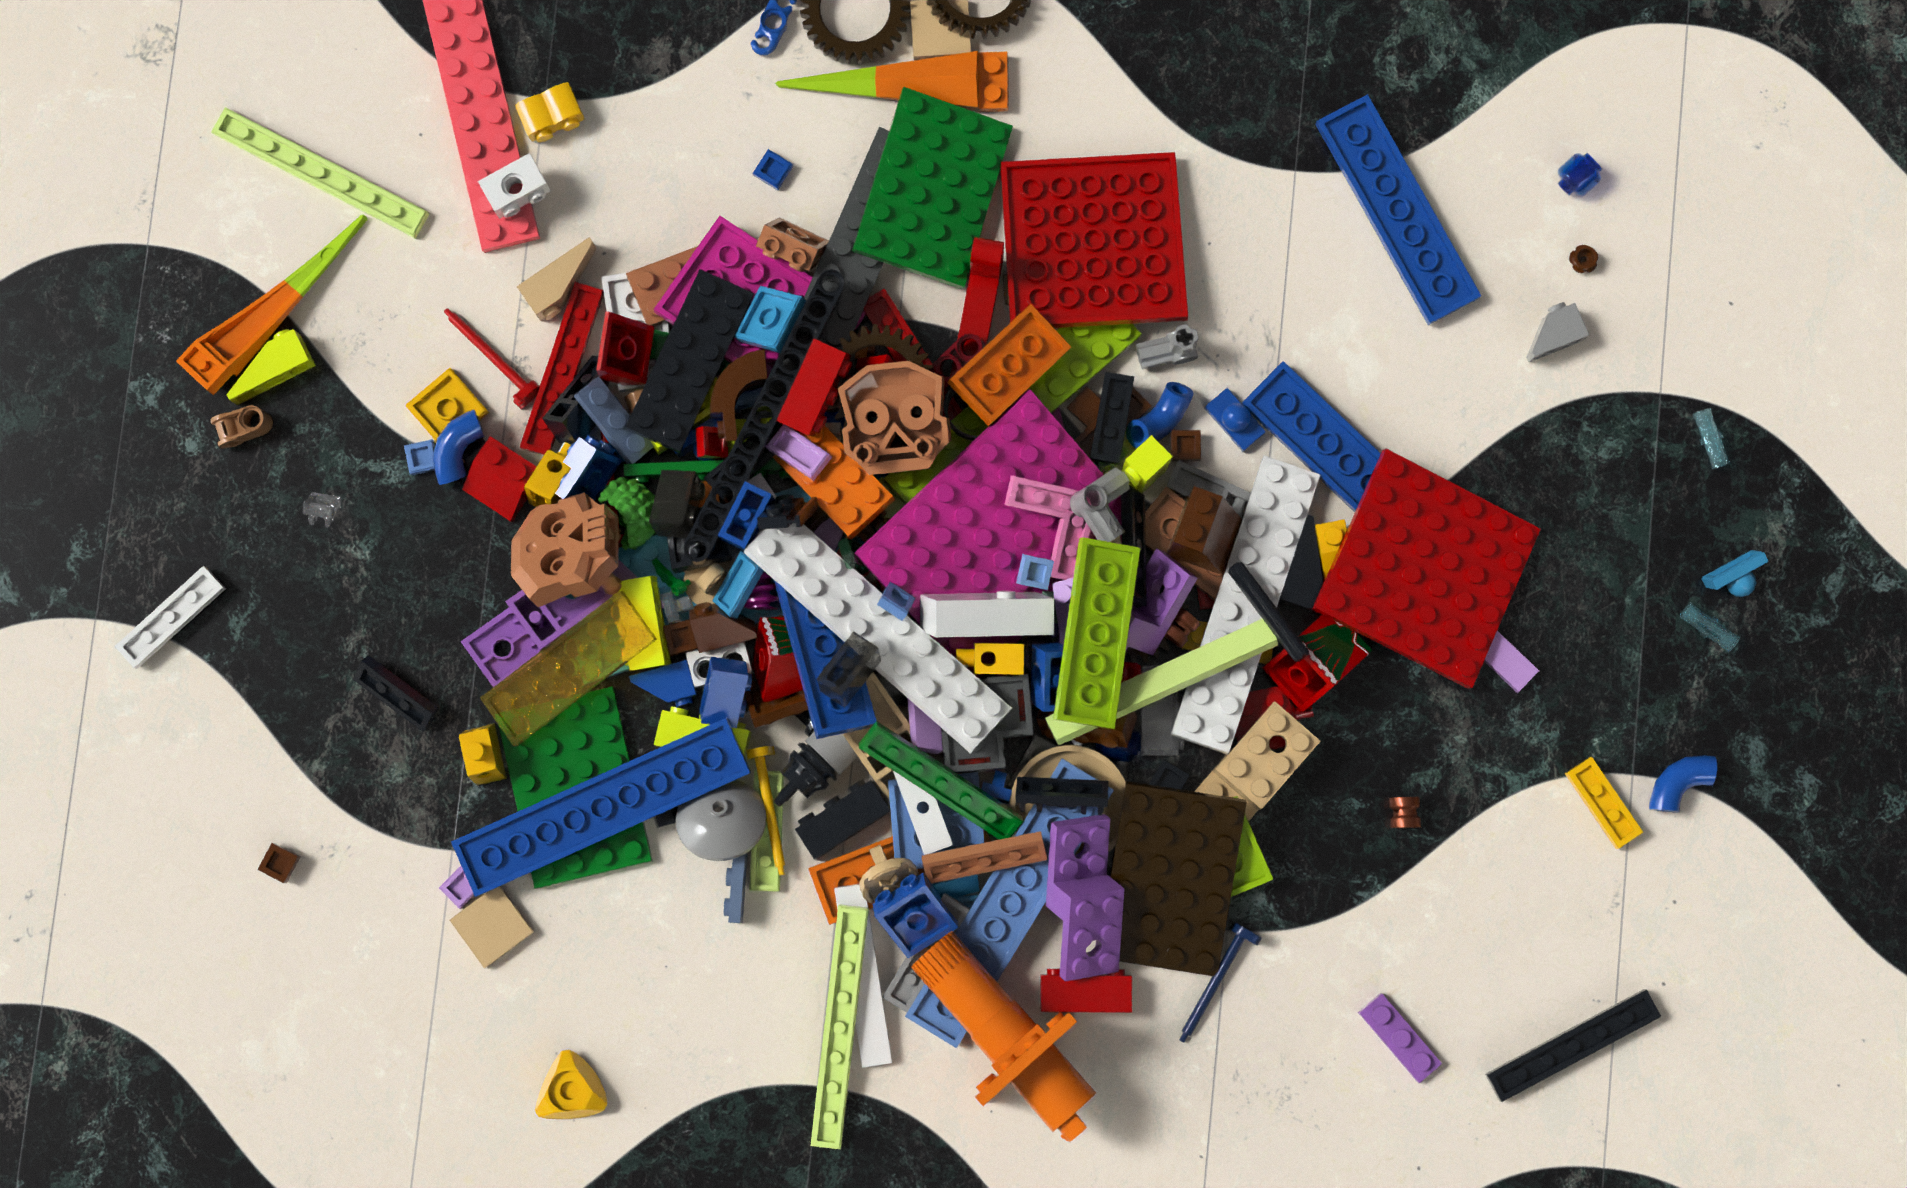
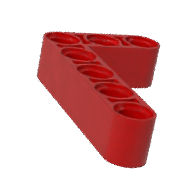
M974 237L970 257V277L958 339L964 334L970 333L981 337L985 342V346L988 344L1004 259V242ZM967 340L963 347L964 352L968 356L976 354L978 351L976 340ZM954 361L950 376H953L957 371V365Z

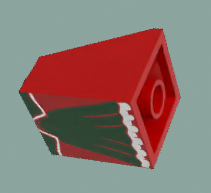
M1321 615L1298 636L1309 650V655L1300 662H1295L1284 648L1263 667L1265 672L1302 713L1334 687L1372 651L1355 631L1324 615Z
M760 617L752 666L763 702H770L803 690L784 617Z

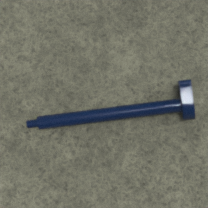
M1236 922L1234 923L1231 931L1236 933L1219 964L1218 972L1210 979L1182 1029L1183 1034L1179 1039L1181 1042L1185 1043L1188 1035H1192L1245 939L1258 946L1262 937Z

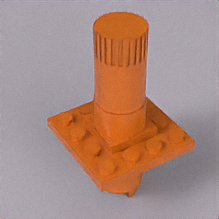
M953 931L946 934L925 952L911 968L970 1034L971 1039L993 1063L991 1066L999 1074L996 1077L992 1073L976 1087L980 1093L975 1098L984 1106L1010 1083L1052 1132L1058 1129L1062 1133L1060 1137L1071 1142L1087 1128V1125L1076 1112L1096 1094L1095 1090L1053 1044L1077 1023L1076 1019L1070 1013L1064 1016L1059 1012L1046 1024L1050 1030L1045 1032L1039 1024H1036L1016 1000L1007 994Z

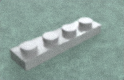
M944 893L941 901L957 920L958 927H960L970 908ZM939 940L912 957L905 958L882 998L908 1012L925 984L911 966Z

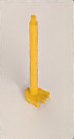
M774 746L746 750L748 760L755 759L775 867H778L779 876L785 875L783 867L785 860L765 756L775 755Z

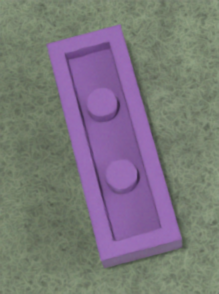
M1382 993L1377 995L1358 1012L1417 1083L1422 1082L1442 1064Z

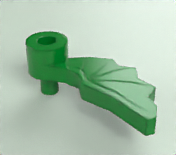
M657 558L651 561L656 574L663 583L671 587V591L675 596H679L687 591V586L691 585L690 580L683 582L675 578L671 571L664 567Z

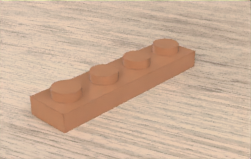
M1041 831L922 855L924 871L931 883L1048 860Z

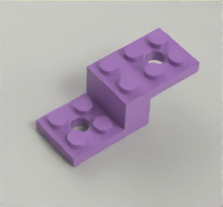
M1157 548L1146 565L1147 604L1138 608L1132 605L1126 650L1128 647L1151 655H1154L1198 579L1165 551ZM1162 584H1163V585H1164V590H1163V592L1160 594V588H1161V586H1162Z
M600 586L597 592L579 596L576 599H568L564 596L538 608L521 590L505 601L509 608L463 639L461 643L497 691L569 639L566 633L613 601L614 596L607 594ZM500 641H507L511 644V651L507 656L500 657L495 653V646Z
M1105 814L1051 822L1046 907L1063 920L1060 977L1064 981L1119 971L1124 888L1107 875L1110 818ZM1084 842L1083 850L1074 855V849L1079 843ZM1096 940L1094 949L1086 952V948L1092 941Z

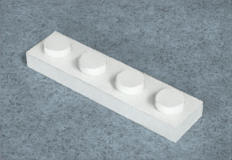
M201 567L114 647L133 668L138 669L226 588L207 567Z

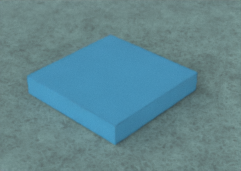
M760 286L734 338L742 343L781 353L807 300L799 295Z

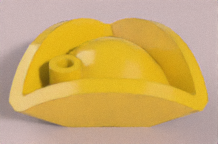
M563 1050L557 1056L545 1077L538 1095L535 1112L538 1117L546 1119L587 1117L604 1111L607 1106V1097L600 1079L591 1066L577 1053L571 1050Z

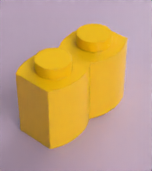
M569 82L556 85L541 94L528 97L515 104L528 137L531 141L537 140L539 143L551 139L553 133L558 130L570 131L577 128L580 122L585 119Z

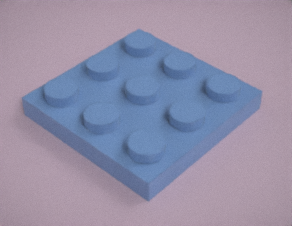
M978 772L958 774L979 788ZM888 780L894 858L909 859L916 865L917 869L924 868L922 863V855L924 853L897 780ZM936 799L953 843L952 846L936 852L984 843L982 828ZM919 802L917 805L919 813L924 814L929 809L926 802Z

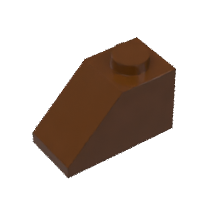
M701 603L696 605L694 609L689 610V621L699 653L757 638L755 621L741 614L737 618H731L715 603Z

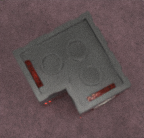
M1028 674L1015 677L998 676L980 679L1011 706L1012 709L971 754L941 728L944 765L957 774L1005 770L1003 741L1013 740V738L1029 739L1033 737Z

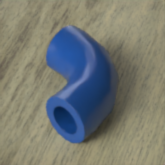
M1167 383L1154 408L1145 416L1129 422L1126 429L1128 442L1134 448H1138L1151 435L1158 442L1162 440L1183 418L1191 403L1193 391L1181 383Z
M475 409L450 421L437 438L433 462L439 485L453 482L467 475L463 463L464 451L470 443L485 437Z
M1707 755L1684 757L1667 766L1655 781L1649 802V810L1679 813L1681 799L1687 789L1698 785L1712 786L1714 784L1717 774L1716 757Z

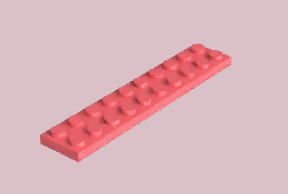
M423 0L481 249L486 253L538 240L540 235L531 203L520 207V211L516 215L499 219L478 183L479 180L521 158L484 1ZM513 184L509 189V193H519L523 184Z

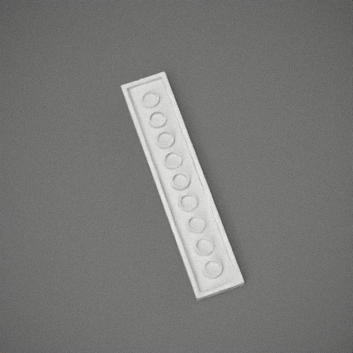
M1265 455L1263 456L1200 647L1262 619L1229 575L1228 570L1233 564L1242 562L1277 608L1320 474ZM1262 653L1186 687L1170 735L1228 754Z
M792 523L788 528L764 529L745 548L744 554L970 754L1012 709L1011 706L936 640L925 633L911 618L906 615L903 621L878 606L877 603L882 593L804 524L801 527H796V523Z

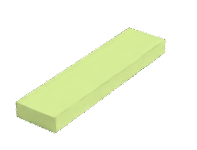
M754 770L753 789L756 790L762 799L757 770ZM767 771L774 803V799L784 788V776L780 771ZM774 803L782 845L783 804L779 807ZM767 821L761 839L751 849L749 891H780L781 875L779 876L778 867H775Z

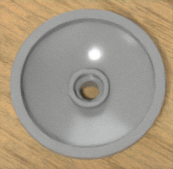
M734 780L678 806L676 812V828L684 846L696 856L711 861H727L746 854L759 842L766 826V811L760 795L750 785L740 780ZM717 807L724 808V810L721 812L714 811Z

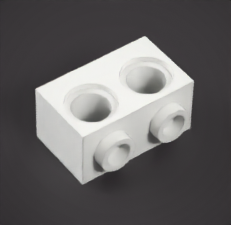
M746 641L699 653L698 649L685 653L696 689L702 688L704 690L706 678L700 676L699 668L703 663L710 662L711 657L729 659L732 655H741L743 661L747 663L748 673L755 674Z

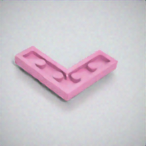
M1011 476L1004 505L1060 517L1051 560L1054 561L1051 577L1062 580L1073 578L1079 538H1089L1091 530L1084 518L1075 515L1070 507L1071 497L1078 490ZM1086 497L1087 502L1091 505L1090 499Z

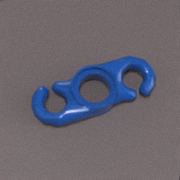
M769 0L764 12L761 14L759 30L755 33L756 39L761 37L768 38L770 41L767 48H760L758 42L752 40L750 44L755 53L768 55L774 52L783 33L787 29V19L793 11L791 6L783 8L779 6L778 0ZM789 0L792 5H795L797 0ZM772 15L779 16L782 19L781 26L777 29L768 28L765 24L768 17Z

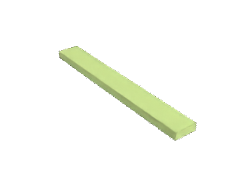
M226 107L211 131L213 135L414 239L418 236L429 216L428 211Z
M1260 619L1122 682L1116 719L1278 646L1276 636L1264 620ZM1054 714L1045 717L1058 746L1098 728L1053 720Z
M838 905L810 1146L840 1150L842 1146L869 914L868 907Z

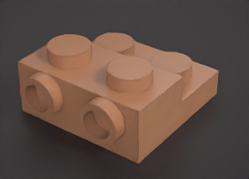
M779 217L764 225L756 247L763 249L762 253L767 257L776 260L780 257L790 262L789 266L791 268L805 272L816 267L829 240Z

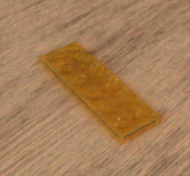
M618 591L481 696L480 699L511 744L518 746L650 646L657 638L623 591Z

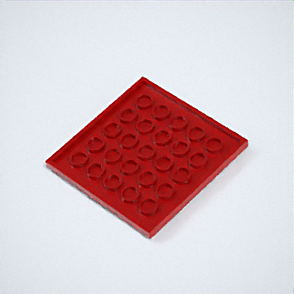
M1175 152L1001 162L1010 323L1030 304L1034 306L1053 328L1188 321Z
M1384 449L1312 610L1467 689L1473 688L1541 529L1389 449Z

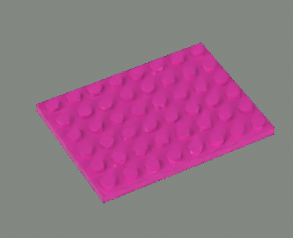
M1032 390L1024 392L855 552V555L885 588L891 582L915 598L908 614L919 626L920 594L997 593V591L1037 592L1042 594V591L1053 592L1052 583L1062 581V579L1050 577L1048 590L1016 583L1022 554L1051 560L1060 517L1004 505L1010 477L1016 476L1080 491L1103 476V473ZM1120 495L1107 505L1121 525ZM1090 530L1089 538L1097 540L1092 530ZM1025 635L931 637L956 658V649H974V643H1018ZM983 653L981 657L982 663L992 664L994 661L993 653ZM966 667L974 674V667ZM984 674L974 675L980 679Z

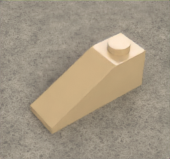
M590 237L516 286L540 321L545 318L547 320L552 319L561 312L560 308L566 304L574 283L579 281L597 249Z

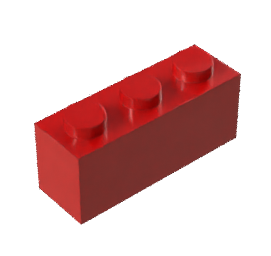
M814 338L776 421L808 436L814 437L816 432L821 433L827 421V417L824 416L828 405L833 406L839 395L838 383L841 377L846 378L851 369L852 362L849 361L851 355Z
M1047 969V974H1040V1011L1132 1013V975H1125V969H1119L1118 972L1107 975L1064 981L1060 977V969Z

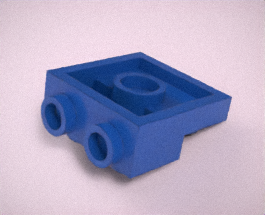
M589 434L585 439L579 437L567 451V456L563 463L568 465L571 470L563 476L559 484L560 487L555 494L565 499L569 496L586 493L596 501L622 462V459L614 454L616 449L604 440L599 441Z
M924 873L917 877L915 874L906 876L900 883L901 887L892 892L889 890L882 891L875 898V903L872 904L874 917L907 958L912 957L949 932L959 928L957 920L941 901L939 892Z

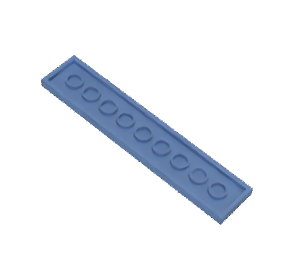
M1064 758L1060 760L1050 777L1098 780ZM1108 786V799L1110 798L1111 794H1112L1113 791H1114V789L1111 788V787H1109V786ZM1034 804L1015 836L1041 831L1048 860L993 871L955 933L996 981L999 980L1046 902L1051 822L1098 815L1097 807L1087 806L1086 815L1081 813V806L1060 808L1043 804L1042 811L1037 812V805ZM1079 843V845L1074 849V855L1080 847L1081 843ZM924 984L905 1017L957 1048L967 1031L929 987Z

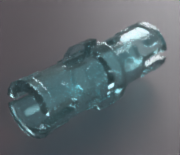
M1707 408L1692 415L1702 438L1699 440L1700 444L1705 446L1711 468L1714 470L1731 463L1721 440L1724 438L1723 434L1718 432L1711 408Z
M1692 602L1679 615L1680 619L1685 620L1700 631V636L1704 639L1710 638L1728 653L1736 646L1740 639L1738 635L1736 636L1718 623V618L1715 616L1711 618L1693 605Z

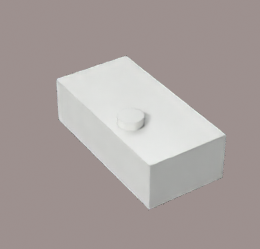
M1015 591L920 594V627L925 633L936 638L1054 635V598L1037 592Z

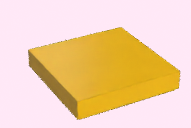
M448 368L405 405L435 441H437L438 436L447 424L462 414L475 409L480 421L489 413L451 368Z

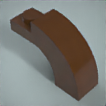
M765 349L749 352L734 360L724 369L715 383L711 396L710 419L722 418V421H717L718 438H724L725 447L734 446L737 440L734 408L738 398L747 389L757 385H764L767 380Z

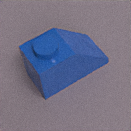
M687 660L629 676L631 683L670 705L675 704L677 708L693 704L692 698L699 697L698 690L693 684Z

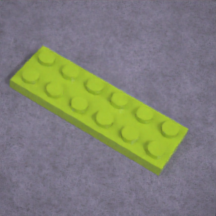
M1085 537L1079 538L1053 720L1115 729L1140 554L1139 547Z

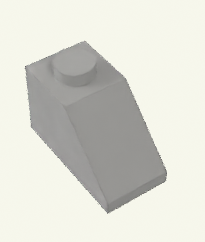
M1562 302L1548 309L1549 313L1542 319L1527 354L1528 362L1582 342L1589 336L1576 303L1566 306Z

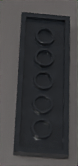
M699 269L625 426L626 430L677 453H681L733 342L734 336L754 297V293Z

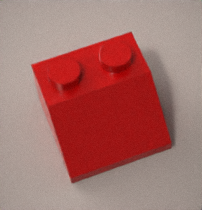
M605 312L596 369L599 377L622 386L646 384L654 326L612 312Z
M490 436L473 460L462 490L512 522L528 499L524 486L537 466Z

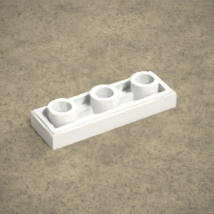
M893 771L924 855L952 846L953 843L936 798ZM919 802H926L929 809L926 813L918 812L917 805Z

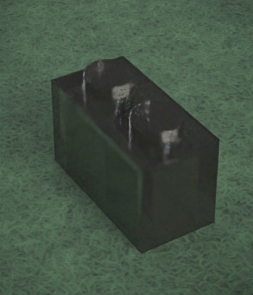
M661 471L649 519L650 525L658 536L688 537L699 515L700 501H703L705 497V485L695 471Z
M853 631L816 680L820 692L845 708L882 661L879 648Z

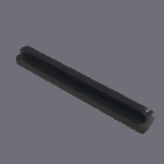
M1242 562L1233 564L1228 570L1229 575L1293 661H1302L1309 655V650Z

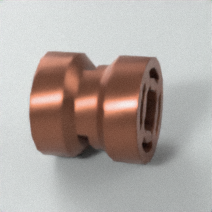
M1180 608L1165 637L1182 648L1188 641L1187 636L1190 632L1196 631L1200 626V622L1188 611Z
M1420 797L1389 798L1390 808L1394 810L1393 817L1390 819L1391 828L1421 827V818L1416 812V809L1420 807Z

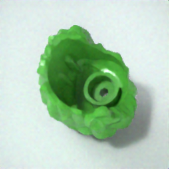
M619 477L617 480H612L605 486V489L598 498L600 503L608 501L611 506H615L619 511V525L626 528L621 539L624 550L628 548L636 550L639 546L645 544L646 540H649L656 533L657 528L663 521L664 510L660 498L650 492L646 486L636 479L628 480L625 477Z

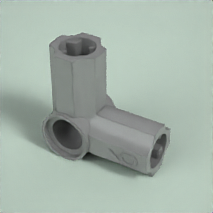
M1187 324L1176 327V331L1168 333L1166 337L1136 344L1142 370L1168 363L1175 365L1183 364L1197 359L1196 345L1198 334L1196 329L1190 328Z
M1115 467L1085 488L1074 493L1071 497L1070 507L1073 513L1084 518L1097 540L1110 542L1125 532L1107 504L1130 489L1127 475L1124 471H1120ZM1086 497L1090 499L1091 505L1087 502Z

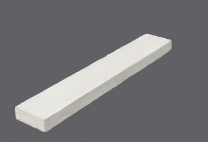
M859 884L834 888L837 910L839 904L868 907V903L860 891ZM869 914L856 1017V1031L862 1068L892 1063Z

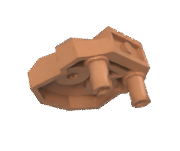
M911 361L867 365L838 388L847 421V426L842 429L844 453L858 462L869 475L930 469L937 455L952 441L950 420L948 417L943 416L944 377ZM917 406L922 409V415L919 418H915L912 415L913 408ZM872 411L876 412L878 416L874 423L868 421V414ZM897 434L908 445L907 447L890 448Z
M586 493L560 499L558 504L537 506L530 511L512 539V578L538 608L569 594L579 597L597 592L600 586L607 594H616L622 586L619 584L622 583L621 580L612 573L618 567V541L621 538V534H619L621 530L618 528V515L605 503L602 505L597 504Z

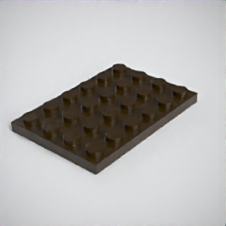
M1126 781L1110 876L1124 888L1119 962L1214 976L1218 972L1247 804L1245 799Z

